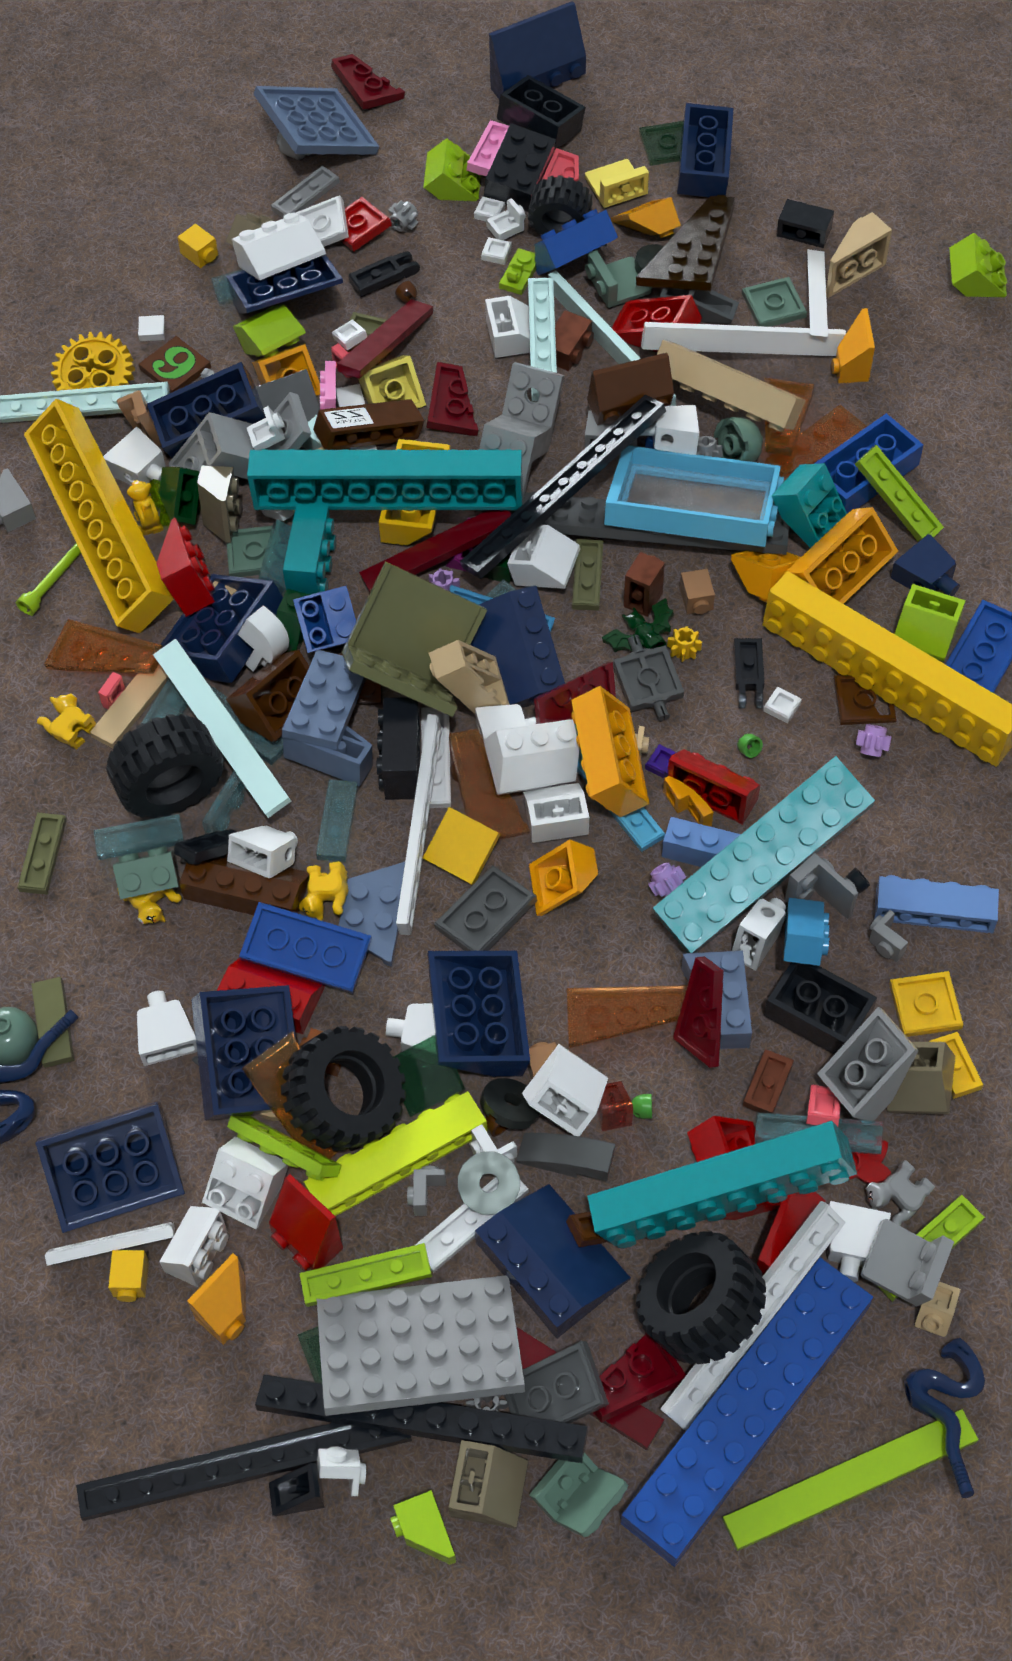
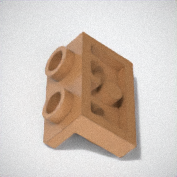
M138 390L117 399L119 408L132 428L138 427L158 447L162 446L147 407L148 402L141 391Z

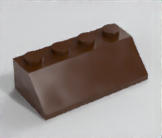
M226 854L223 858L209 859L198 865L186 863L179 881L183 898L186 900L254 915L258 902L299 914V903L305 897L309 874L306 871L288 867L274 877L267 878L227 862L228 854Z

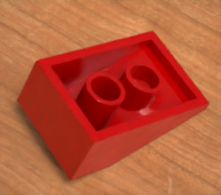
M692 295L629 300L625 302L612 329L625 343L641 347L644 322L700 324L702 317Z
M289 1174L284 1180L269 1221L272 1231L270 1238L281 1250L287 1247L294 1254L292 1259L303 1271H306L308 1268L314 1270L325 1267L343 1249L336 1217Z

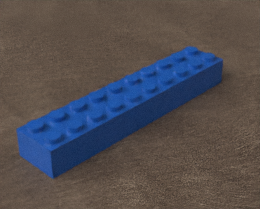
M819 1258L621 1515V1525L675 1568L868 1311L873 1296L822 1258Z

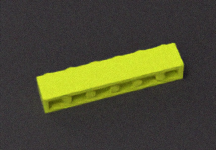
M468 1091L462 1095L455 1094L449 1097L444 1102V1105L434 1110L427 1109L423 1111L413 1122L407 1125L403 1123L396 1126L389 1135L380 1140L377 1138L365 1144L362 1150L354 1154L348 1153L341 1156L336 1161L341 1165L338 1177H324L323 1180L308 1177L304 1181L305 1188L334 1216H337L413 1174L414 1169H421L423 1166H427L471 1142V1130L482 1124L487 1131V1120Z

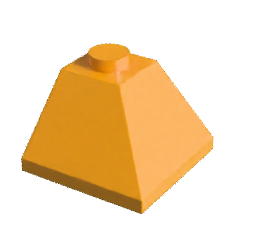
M672 197L652 200L611 217L613 223L650 236L659 235L660 238L673 234V229L681 226Z
M868 308L860 311L837 347L836 358H832V374H837L838 383L869 381L875 345Z
M306 344L252 362L261 385L307 369L316 396L320 395V382Z
M753 551L731 554V561L748 593L758 596L759 600L767 602L770 589L782 578L783 573L800 558V556L789 552L786 555Z
M569 839L529 864L533 893L537 896V902L535 903L537 916H543L579 895L598 875L594 848Z
M234 1253L187 1300L195 1320L223 1345L229 1339L231 1341L236 1339L243 1331V1324L246 1322L245 1275L240 1261Z

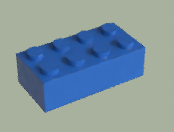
M887 413L814 463L826 464L847 513L852 509H858L879 494L855 465L872 447L877 445L902 476L916 468L920 463L923 444Z

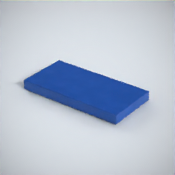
M982 600L945 665L995 693L1012 662V612Z
M258 902L239 958L240 960L353 994L372 937L371 935Z

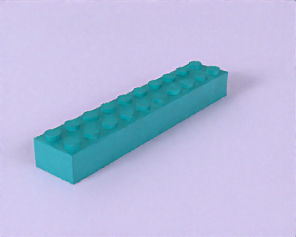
M262 449L250 450L247 478L254 510H295L296 504L328 507L329 510H517L522 506V450Z

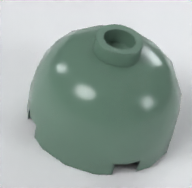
M731 417L722 419L716 426L714 438H718V445H722L723 457L720 458L756 462L760 457L763 447V436L753 421L744 417Z
M1 1007L0 1064L17 1065L23 1063L29 1057L38 1041L37 1026L25 1011L16 1007Z

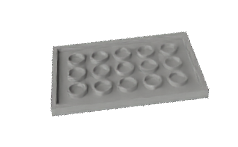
M506 1275L358 1292L328 1299H317L325 1416L525 1392L510 1281Z

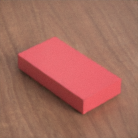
M811 1085L806 1124L819 1125L833 1121L838 1127L841 1102L829 1087Z

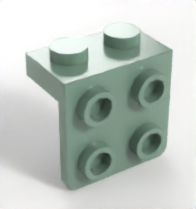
M595 250L588 253V264L585 265V270L588 278L591 279L599 296H601L608 308L652 292V287L636 286V276L638 273L635 269L636 264L633 257L605 264L598 251Z
M163 846L147 851L148 856L139 857L138 852L118 857L119 862L113 864L120 899L179 887L173 861L175 856L174 850L167 851V847Z
M584 1452L582 1463L558 1460L529 1496L553 1522L582 1537H588L600 1527L601 1521L612 1507L621 1501L623 1494L628 1488V1484L623 1479L599 1469Z

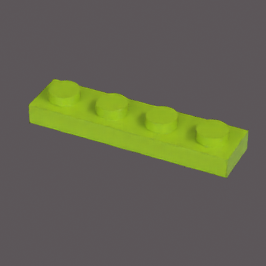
M877 445L872 447L855 463L856 467L918 542L927 534L934 538L944 528Z
M230 1116L227 1127L237 1132L238 1138L246 1142L259 1144L261 1151L281 1156L283 1158L282 1162L286 1165L296 1168L301 1167L306 1170L305 1174L310 1178L323 1180L324 1177H338L341 1168L339 1163L251 1116Z
M960 1195L916 1235L930 1242L944 1235L954 1241L953 1249L980 1225L985 1217L963 1195ZM878 1286L892 1302L898 1298V1296Z
M425 1243L299 1273L304 1301L307 1307L317 1305V1299H328L358 1292L380 1290L432 1277Z

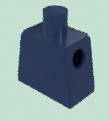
M927 534L893 564L891 578L911 589L912 584L934 591L940 590L944 594L953 596L960 587V584L952 579L956 568L955 560L930 534Z

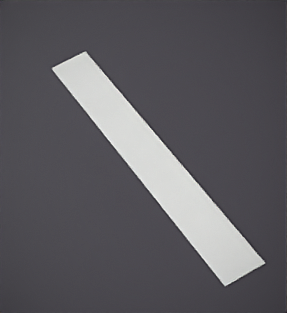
M807 249L810 335L828 337L824 251Z

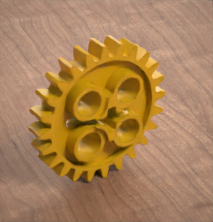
M89 332L86 339H84L82 334H79V341L76 342L72 338L69 339L71 346L62 345L64 353H56L58 362H52L55 369L51 372L54 378L52 382L57 391L129 385L128 381L134 380L132 374L135 371L132 363L134 360L127 346H123L120 339L114 340L112 334L105 338L102 332H99L97 337H94L92 332ZM82 379L80 382L74 383L76 380Z

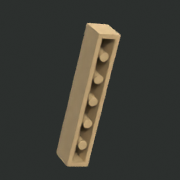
M662 340L657 355L668 353L672 382L673 380L681 382L680 388L693 393L695 389L703 392L701 397L716 402L717 399L724 401L725 408L735 412L742 409L747 412L746 417L758 422H761V419L770 422L768 426L777 431L783 432L784 428L794 430L805 404V399L679 344Z

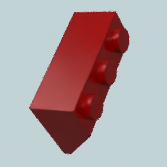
M685 749L673 754L669 759L668 776L683 782L693 789L713 811L742 825L744 824L759 798L760 784H757L750 777H742L730 771L724 765H717L706 760L702 755L695 752L691 753Z
M238 958L228 966L217 991L289 985L294 1029L296 1033L303 1035L326 985Z
M712 1116L687 1132L691 1143V1150L697 1162L760 1143L753 1121ZM763 1202L757 1204V1208L752 1211L738 1212L737 1210L727 1213L724 1219L738 1220L779 1209L781 1202Z
M816 1191L808 1194L793 1193L787 1195V1199L781 1202L757 1262L762 1271V1276L820 1201H826Z

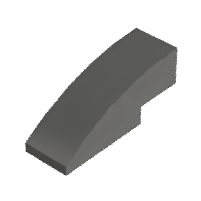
M663 288L659 296L661 298L692 295L701 314V322L731 323L739 302L713 290Z
M524 1133L516 1163L575 1178L579 1174L607 1181L615 1154V1144L572 1135Z

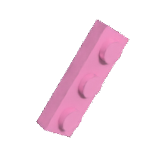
M490 120L467 162V171L487 176L509 128L508 125Z
M325 361V371H320V410L336 408V361Z

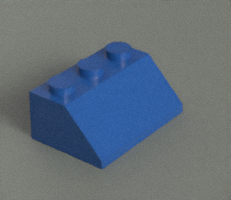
M594 209L582 215L583 221L577 223L573 219L561 225L563 230L558 233L553 229L540 235L542 241L534 244L537 274L540 275L554 270L617 239V233L607 210L598 213Z

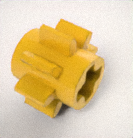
M688 626L679 630L673 629V637H668L667 647L671 648L670 656H676L681 659V662L689 658L696 659V651H701L702 641L698 640L699 632H694Z

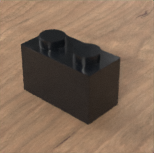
M787 199L778 219L777 237L824 248L832 229L834 210Z

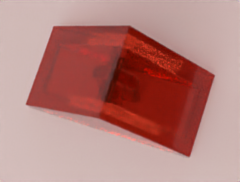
M622 1081L606 1084L597 1111L602 1131L632 1126L633 1104Z

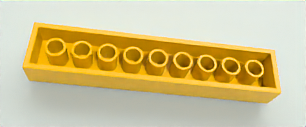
M55 399L24 433V436L116 626L141 633L174 598L161 580L157 562L80 409Z
M789 571L770 589L763 619V626L770 632L786 639L793 646L812 655L816 660L829 665L839 674L854 677L855 682L862 688L873 690L885 702L894 704V706L906 712L910 717L918 719L933 731L941 733L954 741L958 746L964 747L977 755L981 760L995 767L999 765L1012 748V704Z

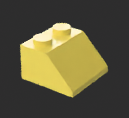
M403 355L377 364L358 379L368 404L412 399L417 409L426 406L411 356Z

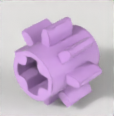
M439 569L434 574H429V582L448 591L451 585L460 587L459 578H454L452 570Z
M866 724L865 731L858 730L856 745L861 746L860 753L881 757L882 750L889 751L892 736L886 735L887 728Z
M663 863L650 873L652 882L648 885L655 896L666 897L684 882L683 880L686 876L680 866L675 867L674 865L671 866L670 863Z

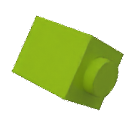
M432 1490L393 1505L396 1516L390 1519L397 1538L404 1536L406 1545L449 1565L456 1563L455 1554Z

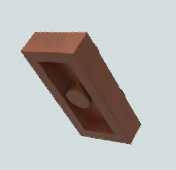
M765 1049L743 1101V1106L772 1117L794 1060Z

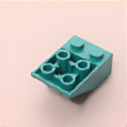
M825 463L799 465L771 495L775 505L778 506L781 518L810 548L847 514Z

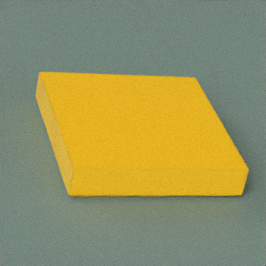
M449 807L423 859L473 885L483 870L501 833Z
M949 971L890 979L889 986L901 1031L906 1037L963 1028L964 1025Z

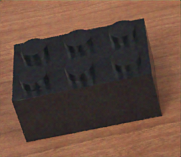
M527 75L500 94L497 119L508 126L512 123L556 139V149L581 132L586 107Z
M510 123L486 176L483 197L503 201L505 205H507V200L512 198L517 205H521L524 211L528 212L532 192L535 185L539 184L540 180L543 179L554 153L556 139Z
M409 697L384 698L383 709H378L380 733H377L379 758H377L376 768L377 775H379V790L384 789L385 800L415 799L420 767L421 736L418 701Z
M791 962L767 999L764 1016L835 1055L873 1013L877 997L820 966Z

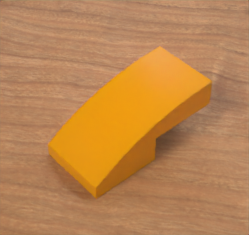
M671 776L665 777L663 793L677 814L688 809L698 824L712 826L714 812L703 798L683 782Z

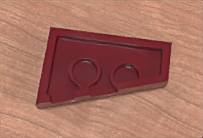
M350 54L332 59V69L363 110L405 98L404 90L400 87L397 89L392 87L390 80L386 77L380 78L372 72L373 68L355 55Z
M437 362L426 428L477 436L479 430L477 423L474 421V411L469 401L463 367Z
M607 662L534 698L536 724L572 719V712L574 711L571 700L598 686H601L616 697L613 662Z
M703 956L695 957L673 1039L709 1068L719 1067L724 970Z
M645 1332V1335L636 1344L633 1343L615 1364H611L599 1376L609 1405L594 1413L602 1423L677 1388L686 1374L677 1360Z

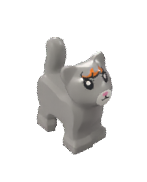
M904 1160L898 1165L897 1171L889 1175L884 1182L869 1183L866 1187L867 1201L872 1206L871 1209L878 1210L885 1207L890 1199H892L901 1211L894 1215L891 1221L901 1226V1223L909 1220L919 1210L925 1197H928L935 1186L927 1178H923L921 1181L917 1180L913 1184L909 1178L915 1171V1168L907 1160Z

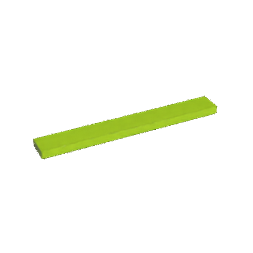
M963 1409L955 1412L961 1425L960 1450L977 1443L979 1440ZM937 1420L724 1516L722 1520L736 1550L739 1551L946 1457V1428Z

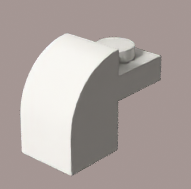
M264 605L246 619L238 633L254 649L245 664L253 672L261 665L265 667L269 663L272 664L289 647V637L284 625Z

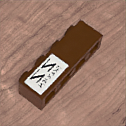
M406 399L321 409L318 411L313 430L325 450H339L398 442V439H418L425 420L413 400Z

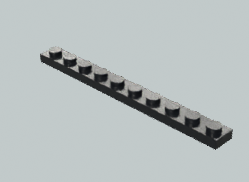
M644 395L460 561L462 568L482 579L666 412L664 403Z
M265 1374L263 1375L255 1403L257 1411L460 1444L461 1440L496 1446L509 1452L582 1463L588 1435V1426L446 1403H430L325 1416L323 1385L321 1383Z
M337 1423L321 1425L78 1484L76 1488L80 1516L83 1521L296 1470L310 1463L317 1464L318 1449H328L337 1446L349 1450H358L359 1454L411 1442L412 1439L411 1435Z

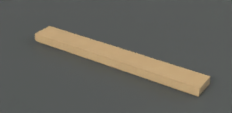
M214 581V582H213L214 587H216V585H217L219 582ZM225 585L231 596L237 591ZM153 655L90 731L92 738L113 749L116 742L123 739V735L131 729L168 683L170 678Z

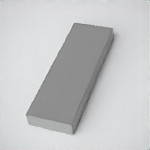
M321 166L271 205L272 211L283 218L288 213H296L308 208L339 184V177L324 166Z

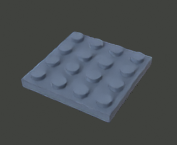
M256 86L254 96L295 154H377L379 145L337 88Z

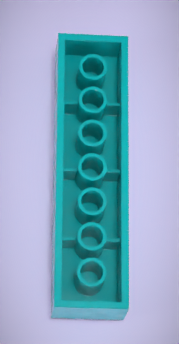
M835 756L655 905L653 913L687 953H697L753 907L759 899L765 897L789 877L810 856L819 852L873 807L875 799L838 757Z
M829 1121L594 1193L587 1197L595 1233L618 1248H628L634 1246L636 1240L646 1237L648 1239L664 1237L666 1231L673 1229L688 1230L694 1228L697 1222L703 1220L718 1221L724 1219L727 1213L733 1211H752L757 1208V1204L763 1202H782L787 1199V1195L793 1193L808 1194L818 1190V1186L823 1184L838 1185L845 1183L849 1180L850 1176L857 1175V1170L847 1136L833 1121Z

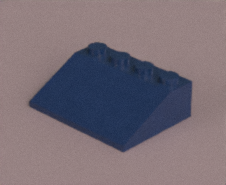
M573 1L489 33L491 90L499 100L500 94L527 75L549 87H553L586 74V53L577 10Z
M326 254L262 280H258L244 270L226 276L233 304L239 313H249L343 283L341 275Z
M211 574L210 579L212 583L214 581L219 582L215 590L212 591L215 602L187 617L183 613L155 652L176 639L203 677L214 681L232 683L254 650L238 635L248 617L263 605L276 616L283 596L274 581ZM225 585L237 591L231 596Z
M536 585L509 591L478 604L486 608L487 612L470 645L496 657L510 705L518 704L521 708L534 705V698L565 683Z
M428 951L438 1065L493 1077L523 1076L530 1063L517 951Z
M289 985L199 992L191 1001L205 1121L227 1119L231 1115L249 1116L285 1110L283 1103L287 1102V1098L281 1095V1085L286 1083L287 1080L283 1079L282 1075L284 1068L290 1065L289 1058L297 1051Z
M158 1101L37 1139L35 1142L62 1233L185 1194Z
M548 1184L499 1211L475 1230L477 1245L503 1276L506 1275L509 1278L510 1284L556 1339H558L626 1284L631 1277L602 1244L578 1247L566 1223L569 1215L575 1213L552 1186Z

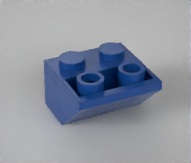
M347 585L293 599L307 654L314 653L316 650L326 651L345 646L356 623Z

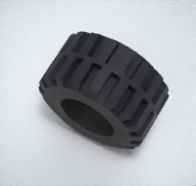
M558 175L556 178L549 176L547 180H540L539 184H536L528 210V220L530 221L531 228H535L537 234H544L553 229L558 233L563 230L561 225L573 219L577 223L583 221L582 215L590 212L593 205L592 194H589V189L583 187V183L580 181L576 182L574 178H564L561 175Z

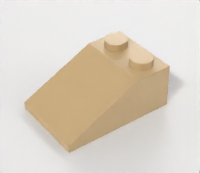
M873 212L858 218L852 224L830 260L826 296L828 298L886 265L892 229Z

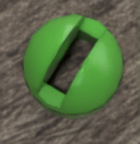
M744 734L742 738H739L737 746L743 755L748 758H754L761 752L763 743L754 734Z
M641 1094L632 1099L631 1110L633 1115L641 1119H652V1094Z

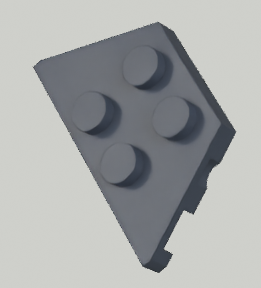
M405 862L349 878L347 881L348 894L342 907L343 913L339 921V926L371 935L372 940L367 953H372L382 959L383 963L387 966H392L398 937L396 921Z

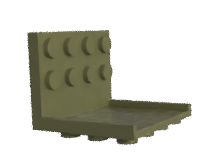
M385 561L342 650V654L349 671L453 717L457 705L449 690L432 675L429 652L456 640L470 645L487 609Z

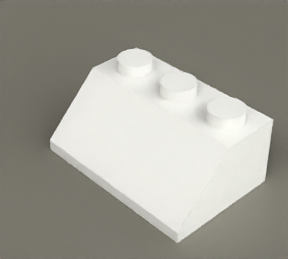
M295 212L284 215L283 219L276 222H265L258 229L242 231L239 236L232 238L238 266L258 280L265 279L326 254L325 248L310 221Z
M573 719L496 730L483 742L497 795L574 783L577 776L580 747L577 744V732Z

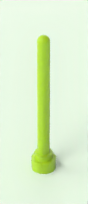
M77 543L73 545L32 592L23 593L18 598L16 606L20 611L30 616L37 612L43 595L81 554Z

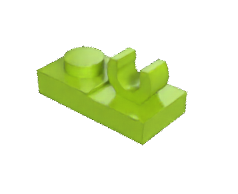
M518 248L499 282V289L522 295L528 285V278H532L536 271L535 253Z

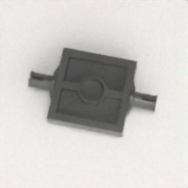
M634 635V638L631 636L628 638V642L632 652L625 657L613 660V667L630 711L654 707L658 720L663 721V718L667 720L670 715L665 703L684 697V690L666 645L654 649H644L639 636Z

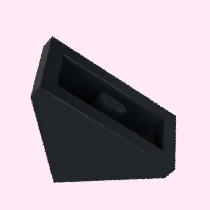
M316 1463L307 1464L269 1482L272 1516L325 1508L322 1483Z

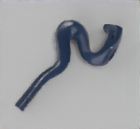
M69 1010L56 1025H53L37 1041L29 1057L23 1063L17 1065L0 1064V1082L19 1080L33 1073L39 1066L46 1049L57 1037L66 1031L65 1029H68L78 1019V1016L72 1010ZM0 1090V1106L19 1105L18 1109L11 1116L0 1122V1144L9 1141L23 1132L34 1118V1102L23 1092Z
M957 1338L942 1348L941 1357L943 1359H954L965 1374L967 1382H956L935 1370L918 1369L909 1373L904 1380V1387L909 1405L912 1408L940 1421L945 1426L946 1453L961 1497L968 1498L974 1495V1490L960 1452V1421L953 1410L928 1394V1390L935 1389L953 1397L971 1398L977 1396L984 1389L985 1377L978 1358L963 1339Z

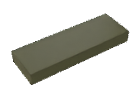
M577 539L576 543L580 545L581 549L575 562L572 609L599 611L603 540Z
M37 812L17 887L19 892L48 895L67 821L65 815Z
M61 976L31 983L39 1039L68 1012L64 983ZM70 1027L65 1029L66 1031L57 1037L46 1049L41 1059L44 1068L74 1061Z

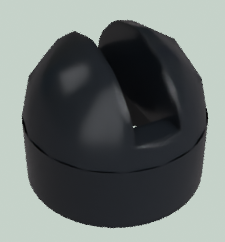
M856 867L846 876V878L853 882L858 893L863 892L870 886L868 880Z

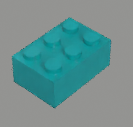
M296 504L283 565L286 590L291 589L310 595L327 591L328 579L325 578L326 572L330 573L332 569L330 551H335L336 535H332L334 531V518H330L328 507Z

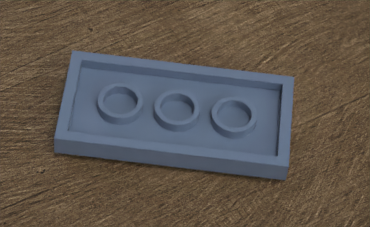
M316 650L282 728V737L337 750L366 678L349 671L343 655Z

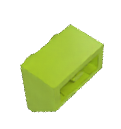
M446 138L427 153L423 188L439 200L477 201L479 200L481 175L467 171V162L471 156L463 151L460 146Z
M972 233L949 247L952 285L966 297L1007 296V278L1004 270L1005 259L1000 252L994 251L985 239H981L975 233Z
M275 304L233 326L245 354L255 355L256 357L264 355L265 358L278 353L277 348L284 344L290 346L300 341L299 336L306 333L303 326L284 304Z
M912 584L903 606L895 635L935 659L944 662L959 625L966 600Z

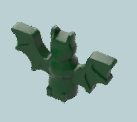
M664 598L652 606L654 621L649 623L645 622V618L633 608V612L628 616L622 615L628 627L634 631L633 635H627L614 629L602 637L603 643L609 644L614 652L627 650L631 653L632 649L628 638L631 636L634 638V635L639 636L644 648L654 649L665 646L667 643L661 634L663 632H671L669 620L674 616V612L668 607V601Z

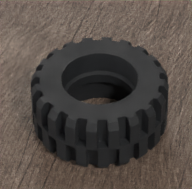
M170 714L164 718H153L146 724L141 723L132 732L128 731L124 734L123 739L117 741L113 751H110L106 770L121 804L128 812L143 818L145 816L157 818L161 815L167 817L171 816L174 812L178 811L180 813L186 810V807L190 805L194 806L200 802L203 796L206 797L211 793V788L216 787L222 775L223 758L208 728L202 721L184 714L179 716Z
M339 1026L333 1030L328 1029L300 1046L299 1050L294 1052L289 1058L290 1065L284 1068L282 1077L287 1082L281 1085V1095L287 1098V1102L283 1103L285 1112L291 1113L293 1119L290 1122L295 1129L300 1127L303 1130L302 1137L307 1141L317 1140L315 1143L317 1147L326 1149L331 1146L333 1151L340 1152L346 1149H357L388 1132L395 1125V1120L400 1118L403 1107L399 1104L406 1100V1090H402V1085L406 1083L404 1073L400 1074L398 1069L401 1063L398 1057H392L390 1054L392 1049L387 1043H379V1036L372 1032L365 1035L363 1028L353 1027L349 1030L347 1026ZM328 1063L345 1066L359 1080L363 1092V1103L358 1115L347 1114L339 1110L329 1099L324 1085V1075Z
M701 1231L699 1235L697 1233L686 1234L684 1239H675L670 1242V1247L666 1250L661 1249L656 1254L658 1258L653 1264L649 1263L645 1269L647 1274L645 1278H641L638 1286L641 1292L637 1294L636 1307L639 1308L637 1309V1316L645 1332L675 1359L688 1364L710 1363V1359L718 1361L725 1358V1354L729 1351L734 1353L740 1348L739 1344L744 1339L748 1340L753 1334L752 1328L755 1324L758 1325L762 1318L760 1310L765 1308L766 1296L763 1293H766V1284L762 1278V1271L759 1266L726 1235L713 1233L712 1231ZM714 1283L713 1289L705 1301L694 1310L687 1312L694 1297L703 1288Z

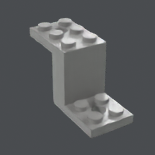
M514 362L512 364L502 415L484 424L479 449L522 450L524 499L532 462L549 450L565 375ZM529 388H535L539 392L540 396L537 402H532L528 399L527 391Z
M289 392L273 412L274 414L278 412L283 419L285 427L282 428L285 439L266 448L267 450H298L311 435L299 395ZM209 412L169 462V466L183 467L195 471H200L201 466L233 467L234 476L248 479L250 450H255L252 447L247 427L252 424Z

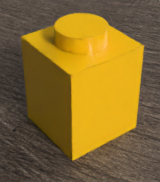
M196 223L177 237L180 253L200 269L207 263H211L218 256L216 239Z
M112 1250L108 1288L113 1297H117V1300L133 1302L136 1301V1297H146L149 1259L144 1250Z

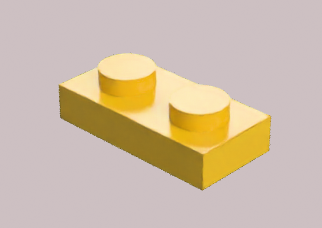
M958 1032L929 1041L945 1042L955 1055L951 1094L953 1099L982 1090L983 1083Z

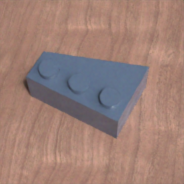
M348 726L337 750L283 737L284 758L354 785L360 786L372 768V744Z
M743 951L683 954L681 970L688 982L695 957L705 956L724 970L720 1049L750 1048L752 1027Z

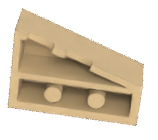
M460 640L429 652L432 675L474 714L476 707L510 705L495 656Z

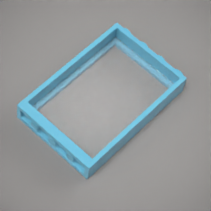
M628 446L621 452L607 496L604 525L765 547L767 537H773L777 519L778 506L775 505L771 495L784 482V477L780 476L781 466Z

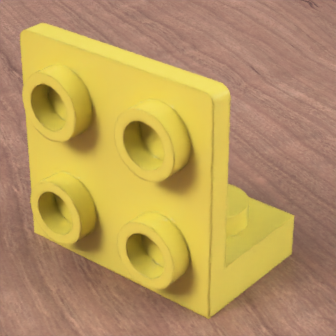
M628 159L585 172V179L603 208L648 194L649 171L645 166L634 169Z

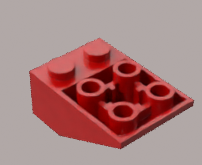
M174 518L171 520L156 564L161 580L187 617L215 602L212 594L215 587L208 576L210 572L203 561L205 557L198 544L193 545L191 542L193 538L186 525L181 527L177 519Z

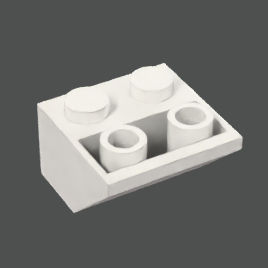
M512 296L485 299L486 323L495 358L530 353L529 306Z
M541 524L511 552L507 565L515 586L536 585L537 587L565 589L581 549L580 545L551 526Z
M579 783L522 791L532 843L589 835V813L585 794Z
M558 1044L522 1094L529 1106L572 1135L580 1136L598 1111L608 1077Z
M235 1136L218 1149L202 1203L257 1229L279 1193L289 1165L283 1163V1159L267 1154L258 1147Z
M190 1206L160 1260L161 1267L165 1273L198 1287L202 1279L206 1280L213 1269L212 1260L216 1252H221L225 1248L229 1238L220 1210L210 1207Z

